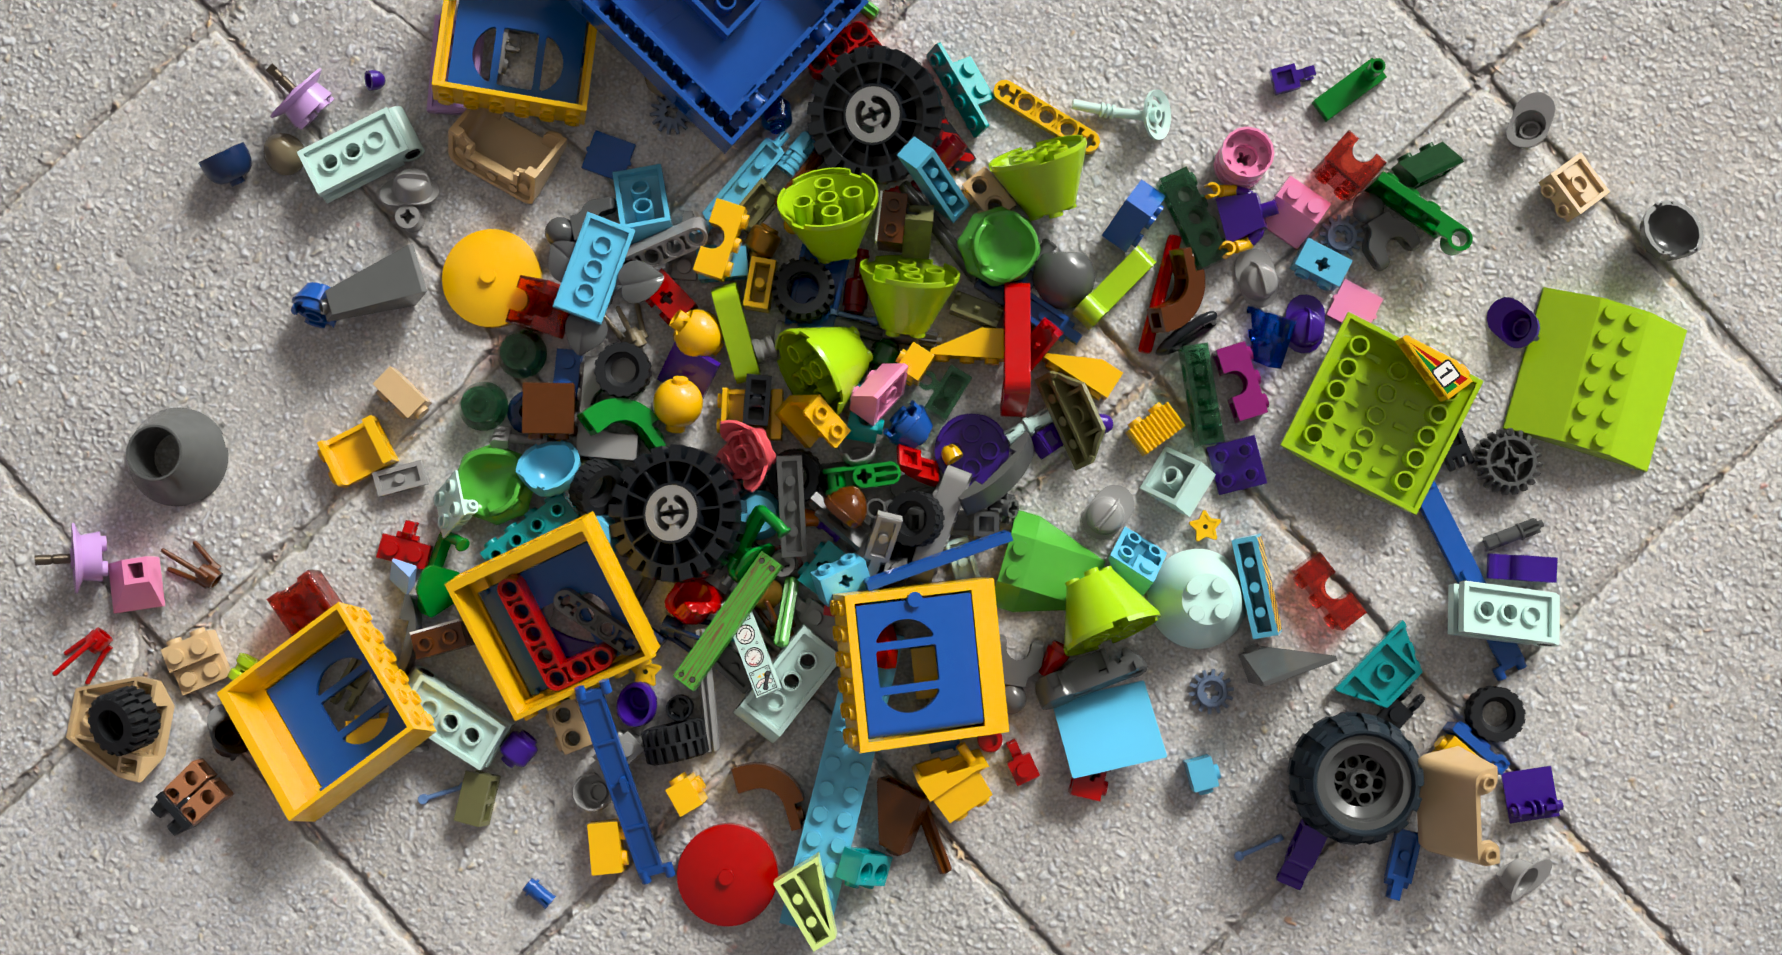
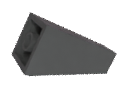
M406 245L327 289L321 296V300H319L320 312L322 315H326L327 322L416 306L427 292L414 245Z

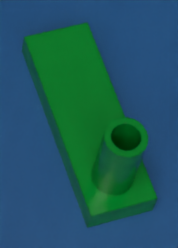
M1371 58L1312 101V105L1325 122L1387 78L1383 72L1386 67L1384 60Z

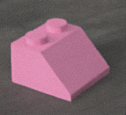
M1290 175L1272 198L1277 203L1279 214L1265 218L1267 230L1297 250L1319 223L1331 203Z
M905 363L881 364L876 371H870L865 382L860 387L856 386L850 397V410L874 426L904 394L908 365Z

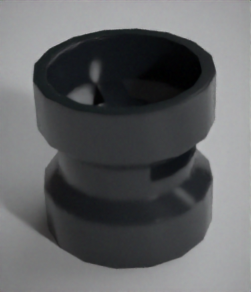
M684 694L672 697L666 705L668 716L676 721L686 719L693 713L694 709L692 699Z

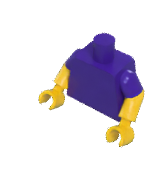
M1210 182L1204 186V188L1210 187L1213 190V194L1205 195L1206 199H1212L1217 195L1219 197L1216 198V203L1226 241L1218 249L1226 248L1229 251L1222 256L1223 259H1228L1233 253L1237 254L1252 249L1263 237L1264 231L1268 229L1265 218L1279 214L1275 200L1261 204L1259 195L1253 193L1251 189L1237 185H1218L1216 182Z

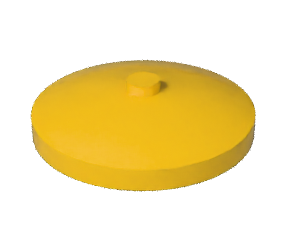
M485 229L467 235L451 249L443 266L442 287L449 305L460 317L469 323L484 328H502L520 321L533 309L542 289V269L535 252L520 237L504 230Z

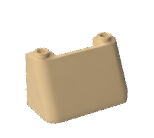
M480 107L477 110L466 109L448 130V153L456 165L527 204L533 203L539 196L567 147V138L558 132L548 131L542 138L504 117L503 114L492 113L489 109Z
M1460 746L1421 756L1418 759V767L1423 769L1424 785L1420 787L1419 797L1422 798V801L1417 811L1418 841L1421 847L1432 853L1482 866L1499 864V846L1491 840L1482 841L1480 798L1481 795L1488 794L1495 789L1498 781V767Z

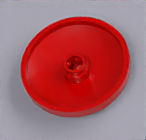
M722 823L710 826L694 836L681 854L677 868V883L681 897L693 914L710 924L737 926L747 923L766 909L776 891L773 883L775 878L778 877V863L774 851L762 835L747 826L735 823Z

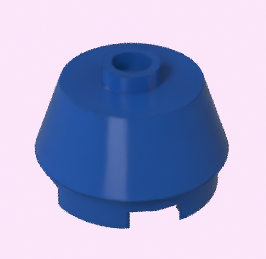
M309 282L292 298V314L297 315L299 313L306 318L304 322L309 325L325 329L326 324H330L334 328L336 322L339 321L327 322L326 315H322L320 312L319 300H321L323 293L331 288L328 285Z
M911 400L909 403L911 406L908 408L904 405L900 407L889 420L892 422L891 427L883 430V434L889 438V443L916 448L928 439L933 423L924 406L918 405L914 400Z

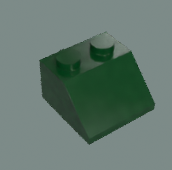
M1430 142L1419 148L1420 152L1413 156L1409 152L1397 158L1398 163L1391 169L1394 175L1399 178L1401 184L1417 189L1449 174L1464 161L1461 156L1444 142L1436 145Z

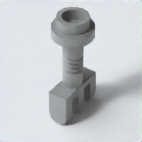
M498 426L494 429L490 445L493 448L508 449L509 443L540 445L548 442V435H543V440L528 439V435L512 434L511 427Z

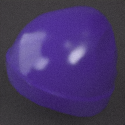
M641 681L628 684L618 696L617 714L622 722L628 726L640 727L648 724L653 720L657 711V696L648 684Z

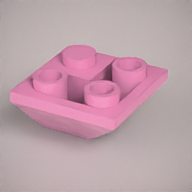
M145 556L108 564L114 614L165 606L159 557Z

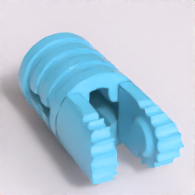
M806 131L800 133L776 166L784 174L792 178L815 150L813 145L815 140Z

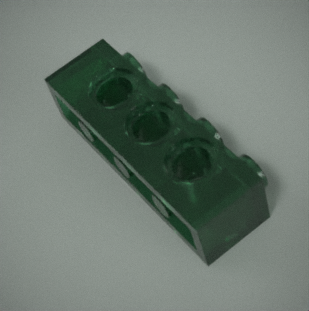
M1186 166L1160 178L1156 186L1159 192L1166 196L1164 202L1185 246L1192 249L1196 269L1205 270L1224 261L1225 259L1222 256L1229 251L1226 248L1218 249L1226 240L1225 238L1221 239L1217 231L1219 229L1218 222L1214 216H1210L1207 210V199L1204 194L1199 193L1196 187L1198 182L1195 174L1192 171L1189 172ZM1184 191L1188 193L1190 200L1187 202L1180 200L1178 192ZM1189 214H1197L1200 217V223H1192L1189 219ZM1204 235L1209 237V239L1211 240V245H1202L1200 242V236Z
M1208 342L1183 346L1178 352L1194 447L1210 446L1225 442Z

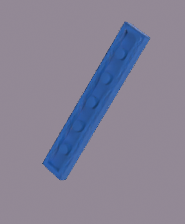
M1002 530L865 578L863 581L866 589L871 591L1011 542L1013 538L1011 532Z

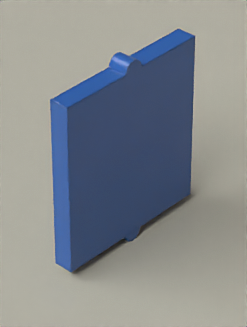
M595 130L590 146L586 147L587 154L581 168L613 179L612 172L627 170L628 166L632 165L630 161L636 144Z

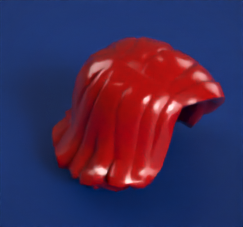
M695 579V582L675 583L666 596L664 603L666 610L676 619L688 625H697L704 622L710 614H715L722 607L723 599L713 585L705 580Z

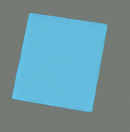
M1144 681L1095 691L1076 698L1065 705L1053 708L1072 778L1074 779L1167 757Z

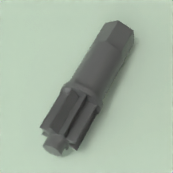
M883 329L882 339H889L897 344L911 345L915 342L924 348H934L942 344V338L938 337V333L926 332L924 338H913L908 334L890 337L885 334L886 330Z
M1532 518L1485 536L1482 541L1485 548L1490 551L1541 533L1540 529L1544 527V523L1542 520L1537 521V519Z

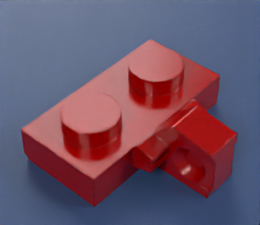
M405 520L402 532L397 531L396 536L382 534L376 558L392 561L394 558L415 565L418 569L423 570L428 566L433 546L420 543V536H416L419 526L418 522Z

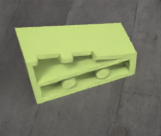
M818 852L775 878L773 883L813 952L834 940L837 935L821 857Z

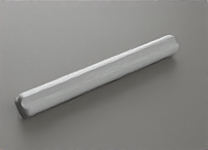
M698 628L693 633L701 637L706 628ZM711 668L699 685L702 719L704 720L710 749L708 752H716L720 749Z

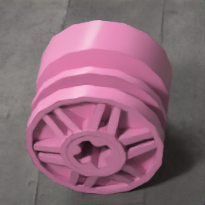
M1237 128L1229 133L1215 155L1213 164L1215 175L1224 185H1237L1250 189L1258 184L1272 164L1274 158L1273 143L1267 134L1257 128Z

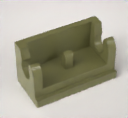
M763 178L757 182L739 204L746 207L747 215L750 216L748 226L744 230L748 234L753 225H761L776 208L774 202L779 192L776 189H772Z
M934 205L909 206V212H917L919 215H905L902 257L929 260Z
M957 290L949 314L984 328H997L1004 308Z
M466 770L454 821L476 827L490 825L501 776L479 770L475 772Z

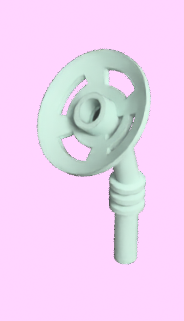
M1159 89L1148 93L1143 111L1116 108L1115 105L1110 107L1108 103L1105 106L1103 102L1095 104L1073 99L1071 109L1098 114L1099 117L1104 115L1106 119L1109 116L1111 120L1113 118L1143 121L1147 133L1154 140L1163 139L1167 135L1171 124V109L1168 98ZM1153 96L1156 97L1160 103H1158L1156 100H1153Z

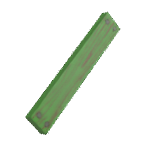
M760 552L673 675L676 679L692 691H696L783 568L780 563L765 552Z

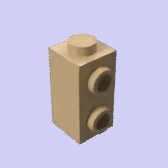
M389 366L373 383L378 389L376 394L386 403L388 401L396 406L393 410L402 419L408 418L415 421L428 413V407L432 402L396 368Z

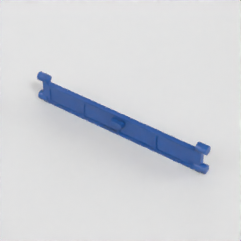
M1433 481L1420 507V511L1457 584L1461 581L1486 583L1435 481ZM1486 640L1499 665L1492 669L1497 681L1506 679L1505 671L1515 665L1518 670L1527 667L1525 658L1517 643Z
M609 679L600 680V687L587 691L584 685L574 688L576 698L642 884L650 883L652 881L650 876L664 872L666 878L675 876L676 873L672 862L662 864L604 694H609L613 691Z

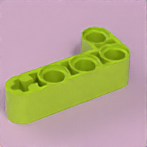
M1138 245L1091 294H1088L1079 303L1072 314L1090 331L1157 262Z
M735 281L712 287V298L737 384L746 382L747 374H761L743 312L738 286Z

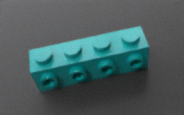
M565 493L547 497L544 500L546 504L539 509L534 507L524 514L525 519L519 524L514 522L504 529L505 534L499 539L494 537L483 545L485 549L480 554L485 561H488L582 515L572 505V502Z

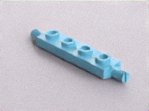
M782 130L774 141L765 138L705 208L702 214L709 226L708 233L713 228L709 223V219L716 198L739 205L761 178L765 180L782 156L785 155L781 147L790 138L786 131Z

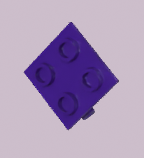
M1255 435L1207 447L1212 470L1216 474L1214 478L1219 495L1267 484Z
M1551 766L1505 772L1501 775L1510 824L1560 816L1559 812L1564 809L1562 800H1557Z

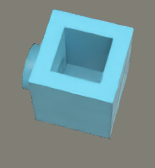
M1205 754L1183 760L1190 789L1193 792L1204 795L1213 792V788L1219 786L1220 770L1217 764H1213L1210 755Z

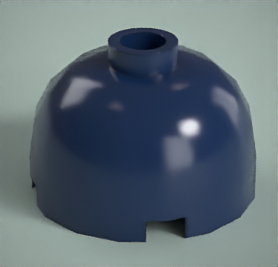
M242 142L212 155L198 164L203 173L212 182L220 185L230 183L231 187H234L245 181L243 176L250 172L252 158L245 143Z

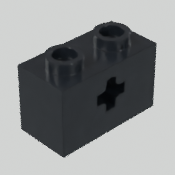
M747 374L742 423L755 428L763 427L767 430L772 376Z

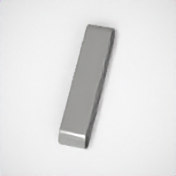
M694 217L630 245L625 260L642 261L655 268L692 252L706 244L709 229L708 223L701 217ZM699 230L702 234L695 235L691 231ZM677 240L680 242V244L674 245L669 241ZM648 250H655L658 253L650 254L648 253Z
M948 465L935 497L944 510L943 530H941L940 536L933 543L927 544L924 547H917L912 562L946 550L961 509L958 497L969 487L972 473ZM939 567L908 577L907 580L917 584L932 583L935 580Z

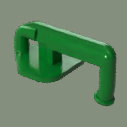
M757 505L753 508L746 521L745 533L739 534L736 539L741 543L735 554H728L727 571L737 584L761 551L770 557L775 551V546L771 543L755 548L751 547L765 522L778 533V538L786 536L791 531V528H788L781 519L764 505Z
M442 532L439 533L428 566L422 570L416 585L418 610L428 617H434L454 604L444 584L460 573L443 568L451 544L455 545L456 550L462 552L468 549L470 542L468 539L453 532H450L446 538L442 537Z

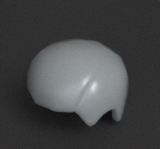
M846 437L838 446L841 458L850 466L868 464L874 459L877 451L876 444L850 440L846 439Z
M597 773L580 776L572 787V798L576 806L585 811L596 812L602 810L612 801L607 784Z

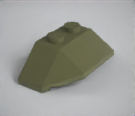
M1050 371L1035 379L1034 381L1075 471L1094 463L1106 428L1085 382L1055 371Z

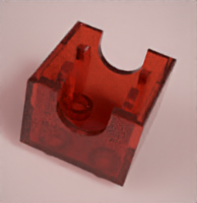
M1350 130L1334 144L1313 168V172L1316 173L1315 178L1324 185L1329 184L1334 189V194L1343 201H1351L1363 191L1387 163L1377 153L1368 162L1358 161L1353 155V146L1360 138Z
M520 275L516 287L525 291L527 304L521 311L509 309L505 322L535 333L563 339L566 334V320L570 314L553 308L560 284L550 280Z
M307 570L297 577L298 581L285 590L277 591L266 599L291 636L295 635L336 603H343L321 570Z

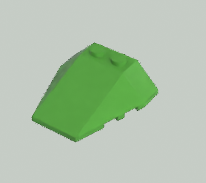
M1019 510L1010 530L1013 541L1007 544L1000 572L994 585L997 608L1011 612L1065 610V583L1074 578L1081 579L1085 577L1084 572L1089 569L1098 567L1100 570L1104 568L1105 561L1041 516Z

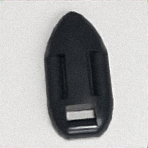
M1215 311L1205 312L1196 316L1184 326L1174 330L1158 346L1156 355L1164 356L1177 352L1208 333L1218 322L1217 313Z

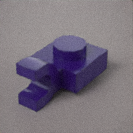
M1295 63L1270 69L1269 74L1275 96L1298 90L1301 87L1300 82L1313 80L1314 76H1316L1314 65L1296 70Z

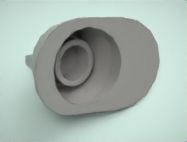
M1533 92L1519 100L1506 132L1508 140L1513 145L1528 150V148L1538 146L1545 140L1555 116L1556 107L1553 99L1545 93Z
M407 168L396 175L394 179L386 182L382 186L379 196L381 201L389 206L426 205L438 197L439 186L436 181L429 178L425 171L418 168Z
M1259 249L1241 252L1236 258L1234 268L1244 300L1256 307L1272 303L1279 291V281L1270 256Z
M1110 485L1103 488L1083 512L1082 524L1088 535L1101 540L1114 536L1134 511L1132 494L1121 485Z
M1546 858L1535 863L1514 859L1502 867L1496 876L1501 881L1503 887L1510 892L1511 901H1516L1546 880L1552 869V862Z

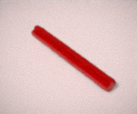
M1170 234L1167 238L1149 308L1165 302L1173 273L1169 250L1180 247V236ZM1148 313L1138 351L1144 354L1152 352L1156 333L1151 332Z

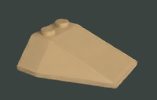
M142 676L79 687L75 689L66 738L117 777L134 782H142L166 755L175 705L162 681ZM125 686H137V689L142 688L145 690L146 695L149 694L152 697L153 703H156L158 707L156 709L161 717L159 719L161 723V728L158 729L159 735L152 744L127 755H110L107 753V750L103 751L100 748L99 743H95L94 736L90 733V724H88L90 715L88 711L92 707L91 703L98 696Z

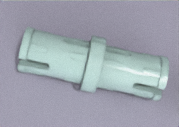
M1045 407L1033 416L1022 418L1020 423L1003 432L1009 444L1012 445L1025 431L1032 436L1035 434V431L1053 422L1047 407Z

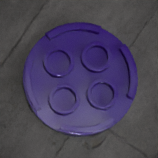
M973 413L962 414L948 421L940 430L935 443V459L942 474L944 475L948 467L942 459V449L944 446L954 444L961 450L963 456L950 466L972 473L970 485L974 481L983 484L1008 460L1009 444L1002 427L988 416Z

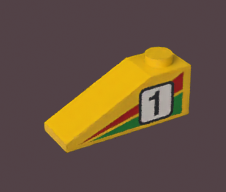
M1408 335L1395 341L1440 402L1450 399L1473 382L1469 377V370L1463 364H1459L1457 360Z

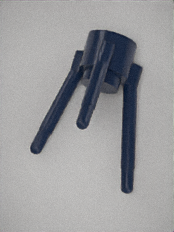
M666 615L662 622L660 634L667 636L666 640L677 644L687 652H690L692 648L678 638H681L682 635L697 641L700 636L686 631L685 624L675 617ZM706 619L700 624L709 625L712 620Z

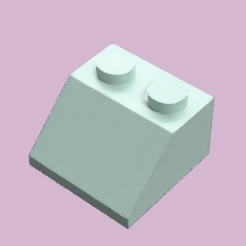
M1165 446L1140 486V489L1170 508L1190 517L1216 474L1202 462Z

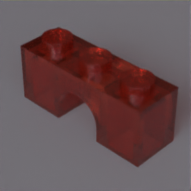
M1314 552L1291 570L1295 575L1293 577L1294 582L1299 588L1306 589L1310 595L1308 597L1310 603L1316 609L1320 608L1325 614L1323 619L1331 629L1335 628L1336 630L1344 631L1367 613L1352 592H1345L1336 599L1331 598L1327 594L1325 589L1326 581L1336 571L1321 552Z

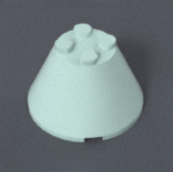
M1205 549L1184 550L1167 558L1162 563L1156 579L1148 589L1147 601L1161 615L1160 618L1157 616L1158 621L1155 623L1157 629L1175 644L1193 649L1210 648L1229 639L1240 627L1247 610L1238 569L1224 556Z

